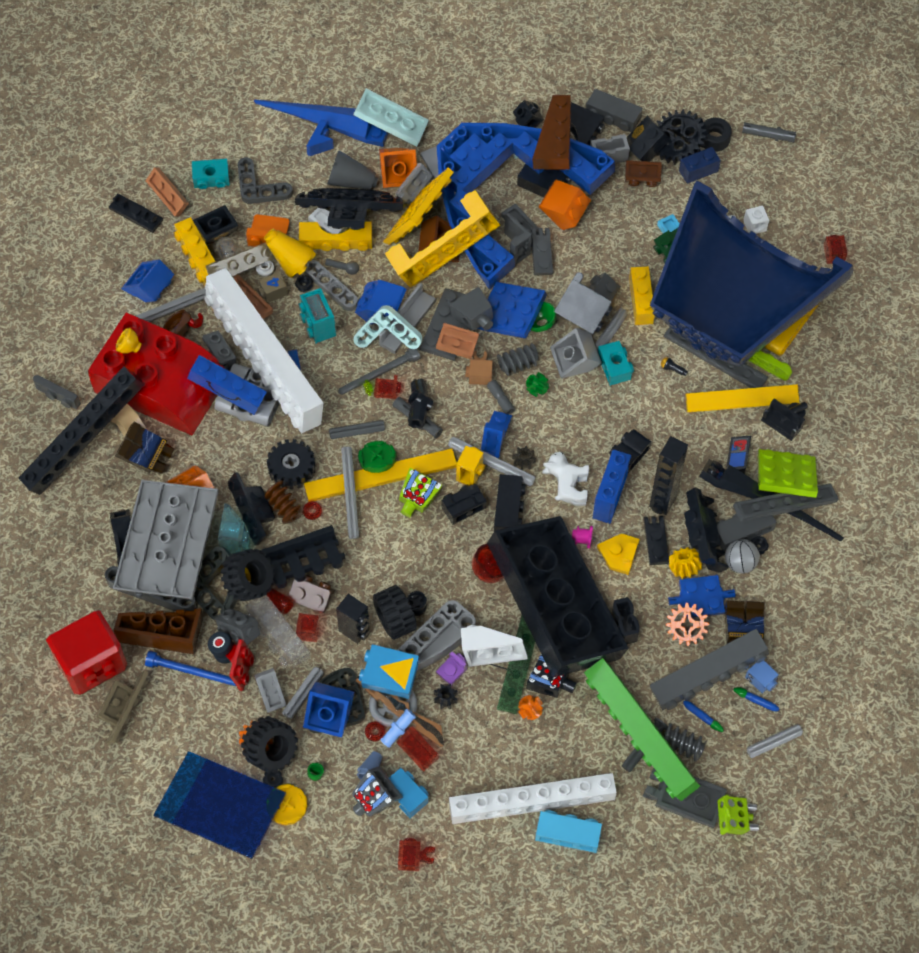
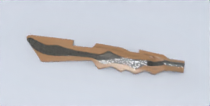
M358 676L356 682L362 686ZM365 688V691L377 702L379 700L383 702L399 718L406 709H409V703L399 700L398 696ZM413 712L416 715V718L412 721L416 725L414 729L438 746L443 747L444 741L441 725Z

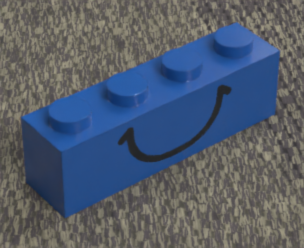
M200 355L192 366L187 378L255 415L267 393L263 389Z

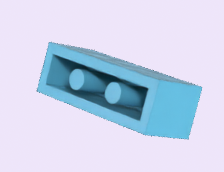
M551 810L541 811L535 841L597 853L602 824L598 823L595 819L582 820L571 814L562 816L557 815L555 811Z

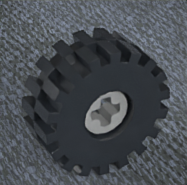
M287 439L284 444L281 441L278 442L277 448L275 446L271 448L272 453H268L267 468L272 481L274 480L276 483L283 480L282 488L289 486L290 489H294V486L297 485L298 488H301L302 483L309 482L308 479L312 480L313 473L316 470L314 453L308 445L305 447L303 441H300L298 444L297 439H293V442H289V439ZM291 460L292 462H295L294 466L290 467L288 461Z

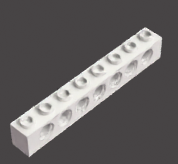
M613 773L449 797V807L452 824L611 801L615 800L617 792Z

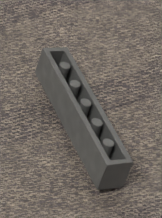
M755 629L650 684V689L662 711L665 709L671 710L682 700L688 701L694 698L696 693L701 690L707 691L714 686L713 684L718 681L724 682L737 671L741 673L747 670L749 665L754 662L760 663L764 661L769 655L768 647L758 630Z

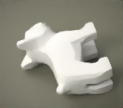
M563 452L554 453L549 461L543 464L546 468L542 473L553 474L557 478L558 495L555 497V500H562L574 506H585L588 490L580 492L575 486L577 482H587L589 465L578 467L574 464H569Z

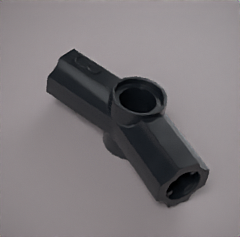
M422 378L414 379L410 383L411 395L408 399V403L411 405L408 425L418 429L424 427L427 412L433 405V399L428 396L426 381Z

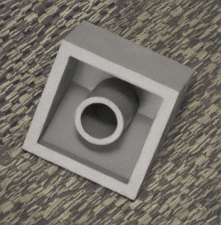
M575 328L550 347L561 378L590 372L601 364L594 340L588 331Z

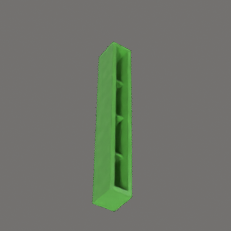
M602 658L585 671L584 674L588 678L586 683L592 690L596 689L598 691L597 697L603 705L607 703L610 707L608 710L609 714L614 720L618 719L621 722L619 727L626 736L629 734L633 740L630 742L637 751L641 749L644 753L643 760L649 767L652 765L655 768L654 775L661 783L663 781L666 783L668 794L672 798L676 797L682 801L700 787L699 783L610 664Z

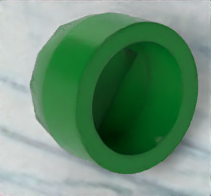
M312 763L308 766L307 775L309 779L318 781L323 777L324 768L321 764Z

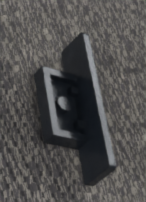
M234 472L228 481V488L234 497L235 504L241 513L250 538L254 545H259L266 536L261 523L273 521L275 519L274 513L268 500L264 497L265 493L262 486L245 487L239 472Z

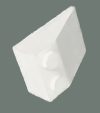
M469 625L466 628H461L462 650L469 667L528 659L521 638L483 626Z

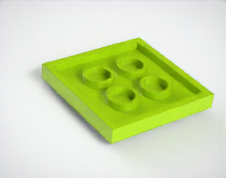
M769 449L758 450L759 490L817 497L816 458L814 456L777 452Z

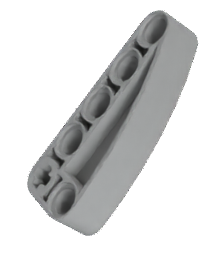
M448 601L397 651L407 652L414 650L416 652L414 655L419 656L417 671L426 668L462 644L461 628H466L462 624L470 623L471 625H476L475 617L457 601ZM440 623L443 627L436 628L434 625ZM422 637H428L429 640H428V641H422V640H420V638H422Z

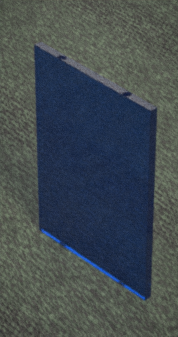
M188 751L153 816L253 859L280 808L286 792Z

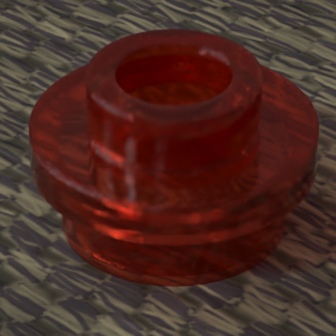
M310 501L303 507V515L308 520H316L322 514V508L317 502ZM314 509L316 512L309 513V510Z
M370 722L365 728V736L370 741H380L385 735V728L379 722ZM373 729H377L379 733L377 735H373L371 731Z

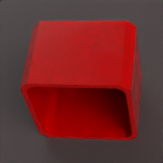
M100 610L93 611L49 635L46 639L56 664L74 694L81 695L126 669L127 661L121 644Z

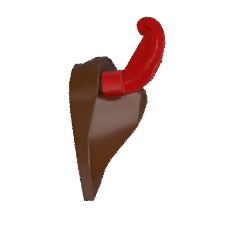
M183 309L170 316L163 328L181 336L189 330L190 326L192 328L202 326L204 322L203 315L198 313L199 318L193 320L191 314Z

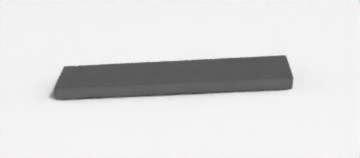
M671 327L664 334L666 339L749 388L763 387L768 380V376L746 363L736 366L717 358L715 360L709 358L705 351L694 349L690 345L691 342L672 331Z
M830 483L818 486L816 498L779 493L735 502L733 508L740 521L744 522L833 504L839 498Z

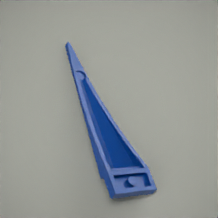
M254 100L258 105L316 124L321 119L326 120L328 128L368 144L384 147L388 132L354 116L356 108Z

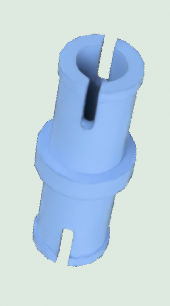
M406 709L401 717L391 724L392 727L380 739L381 742L390 748L400 735H404L405 729L416 718V715L409 709Z

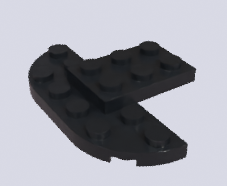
M318 188L309 191L308 194L302 192L295 197V205H299L302 208L317 206L318 208L325 209L331 207L327 226L334 229L350 227V229L359 230L364 228L368 209L372 211L384 209L391 212L403 210V200L400 197L394 198L389 192L379 190Z

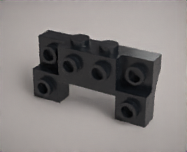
M693 488L686 492L687 504L690 510L684 512L691 548L699 550V558L702 563L706 564L708 570L718 573L729 569V566L719 561V558L725 555V551L716 548L721 545L715 520L717 513L708 508V505L714 503V499L703 495L701 489Z

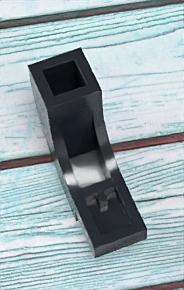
M129 509L110 513L118 566L131 521Z

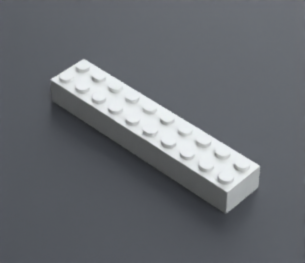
M224 268L206 276V296H204L206 304L213 308L216 318L222 321L226 332H230L236 346H240L244 357L252 363L253 370L259 373L263 384L269 387L273 398L279 401L283 412L291 418L292 425L298 428L301 434L321 425L324 403L229 271Z

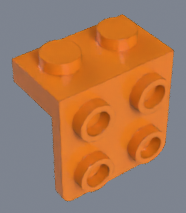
M256 214L252 227L247 228L248 246L255 247L265 243V235L273 228L287 235L290 224L289 219Z

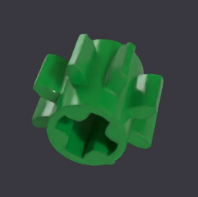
M539 372L537 375L532 374L526 380V386L528 387L526 390L535 397L538 396V393L544 395L549 388L548 379Z

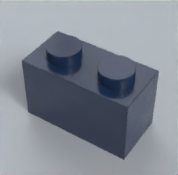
M713 147L682 158L679 172L688 184L718 172L721 160Z

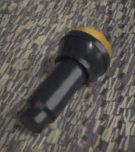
M665 357L661 361V367L664 370H672L684 376L688 373L685 368L675 364L671 358Z

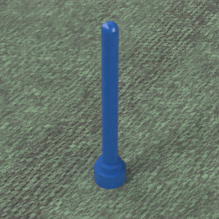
M149 651L146 656L145 666L147 667L162 666L236 686L230 676L161 658L157 652Z

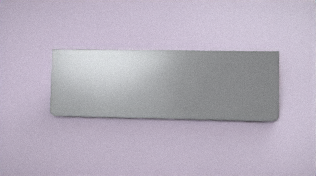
M419 283L397 312L416 328L436 302V298L423 292V284ZM395 324V328L398 331L405 329L402 324ZM387 328L379 334V345L393 354L403 344Z

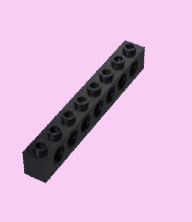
M123 367L18 477L19 480L29 491L38 495L42 494L142 389L145 383L133 371Z

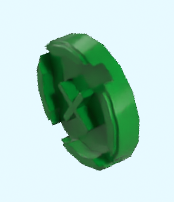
M384 441L369 442L364 445L362 450H359L358 461L365 471L371 473L384 472L395 464L396 451L391 444L388 445Z

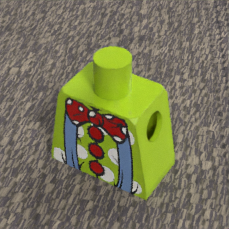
M410 468L399 496V501L404 503L400 512L409 518L414 510L423 513L441 492L442 484Z

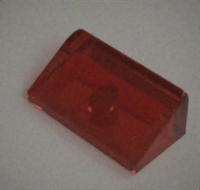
M413 726L396 742L423 772L439 759L438 753Z

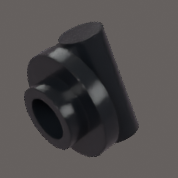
M806 402L800 404L791 403L788 408L804 418L806 414L805 409L808 408Z

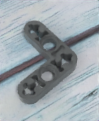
M244 157L238 161L240 192L244 203L280 201L292 197L293 189L289 183L256 185L253 160ZM244 164H248V172H245ZM245 178L252 179V182L246 184L243 182V180ZM264 191H270L272 193L270 196L262 195Z

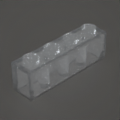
M267 595L254 599L245 605L246 615L252 616L258 621V628L261 633L259 636L262 639L265 637L269 642L267 645L273 654L276 652L280 656L278 660L284 669L288 667L292 672L311 659L310 651Z

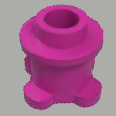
M577 526V529H573L572 538L576 545L577 543L586 544L587 548L590 549L593 526H590V529L579 528V526Z

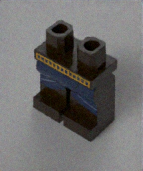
M134 421L130 425L115 457L148 473L153 471L162 474L166 464L159 461L158 458L161 454L169 459L174 448L167 444L168 440L148 431Z
M726 600L724 607L726 644L755 629L758 630L764 641L765 602L747 601L744 609V601Z

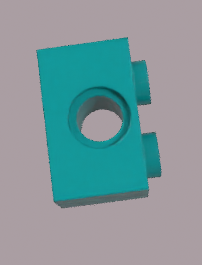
M227 158L192 161L194 188L206 189L207 187L223 188L229 186Z
M620 341L598 346L601 365L609 385L631 380L632 373L634 372L631 362H628L626 348L621 346Z

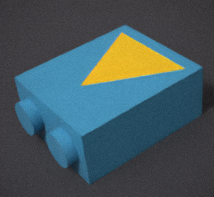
M372 644L371 649L367 650L364 661L367 662L366 667L361 669L359 676L362 688L409 699L419 664V656Z

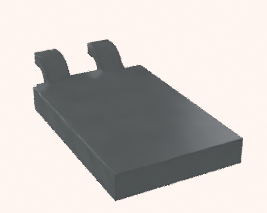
M653 768L649 778L659 782L654 775L656 770ZM694 777L700 787L682 801L676 797L672 798L666 791L668 786L664 781L659 783L658 789L647 785L643 797L657 800L656 807L714 828L719 815L717 801L725 796L727 789Z

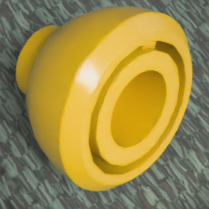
M131 328L125 329L116 343V351L120 353H137L141 347L137 334Z

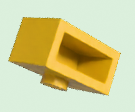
M465 446L456 464V481L465 485L476 484L479 476L482 475L485 469L483 452L480 449Z

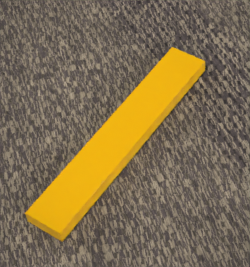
M798 384L685 394L687 413L770 406L773 399H776L783 405L799 403Z

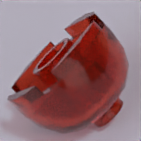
M488 544L481 545L474 553L471 561L474 575L484 583L500 582L504 577Z

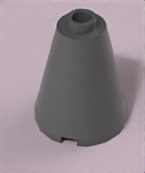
M338 151L327 184L330 186L371 190V187L376 186L378 177L375 176L376 172L347 154Z

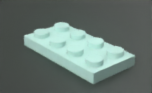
M367 88L353 114L416 147L429 121Z

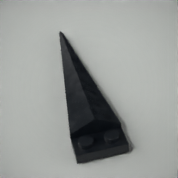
M709 459L699 475L700 478L717 488L751 499L775 494L770 491L759 490L758 482L730 464L724 469L715 460ZM802 510L787 513L814 526L838 541L844 539V537Z

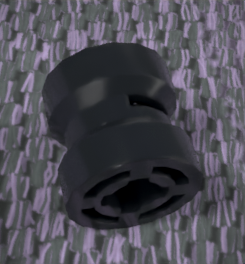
M420 591L411 592L407 599L414 615H423L427 609L425 594Z

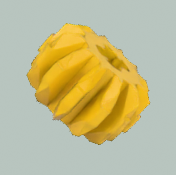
M688 546L686 549H682L680 547L679 551H673V555L669 556V568L675 577L680 576L684 579L688 576L691 579V575H698V571L702 570V562L694 548L690 549Z

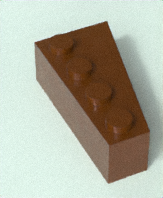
M552 95L532 158L533 169L570 168L571 95Z
M194 609V611L185 612L184 610H176V612L166 613L164 611H156V613L147 614L145 612L118 613L113 631L119 643L194 655L203 621L202 610Z

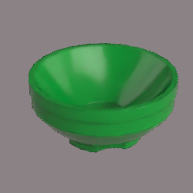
M543 302L531 331L543 332L554 325L556 313L554 312L555 308L550 303ZM547 320L545 325H537L538 321Z

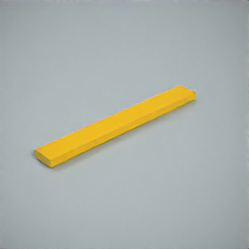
M453 449L396 461L393 467L380 473H371L364 469L354 471L355 491L405 480L410 468L423 475L456 468L457 462ZM343 474L304 483L308 502L345 494Z

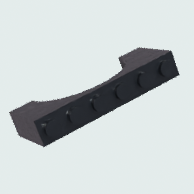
M571 102V133L576 141L590 146L591 140H597L596 136L598 133L601 134L604 130V116ZM525 164L517 176V186L545 197L555 180L570 184L572 180L559 169H545L538 174Z

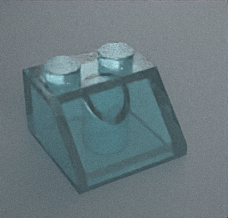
M224 503L218 535L219 546L228 549L231 554L250 549L249 531H246L245 523L229 504Z

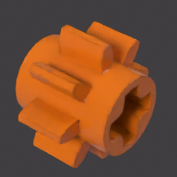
M527 695L519 701L518 708L520 710L518 713L523 719L527 717L528 720H535L542 714L543 707L541 705L543 703L538 696L534 698L533 695Z

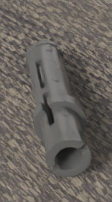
M744 122L742 130L743 134L772 138L775 141L783 140L794 143L796 131Z
M401 397L396 398L393 402V407L408 417L411 405ZM426 416L424 427L420 428L421 430H426L435 439L443 431L441 427L431 421L429 416Z

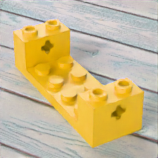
M476 190L467 193L460 200L471 217L461 221L457 227L447 231L440 239L431 242L423 251L417 252L412 257L399 243L392 246L385 253L398 276L410 288L500 226Z

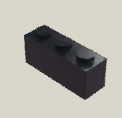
M500 474L494 531L522 525V518H519V512L523 513L524 501H520L521 495H525L526 484H522L523 476Z
M348 593L336 608L339 632L358 644L361 640L364 641L370 634L368 606Z

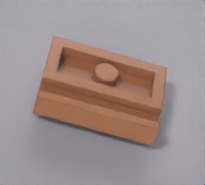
M444 323L436 349L472 359L479 333Z

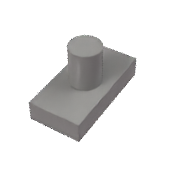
M273 668L254 675L267 713L287 706Z

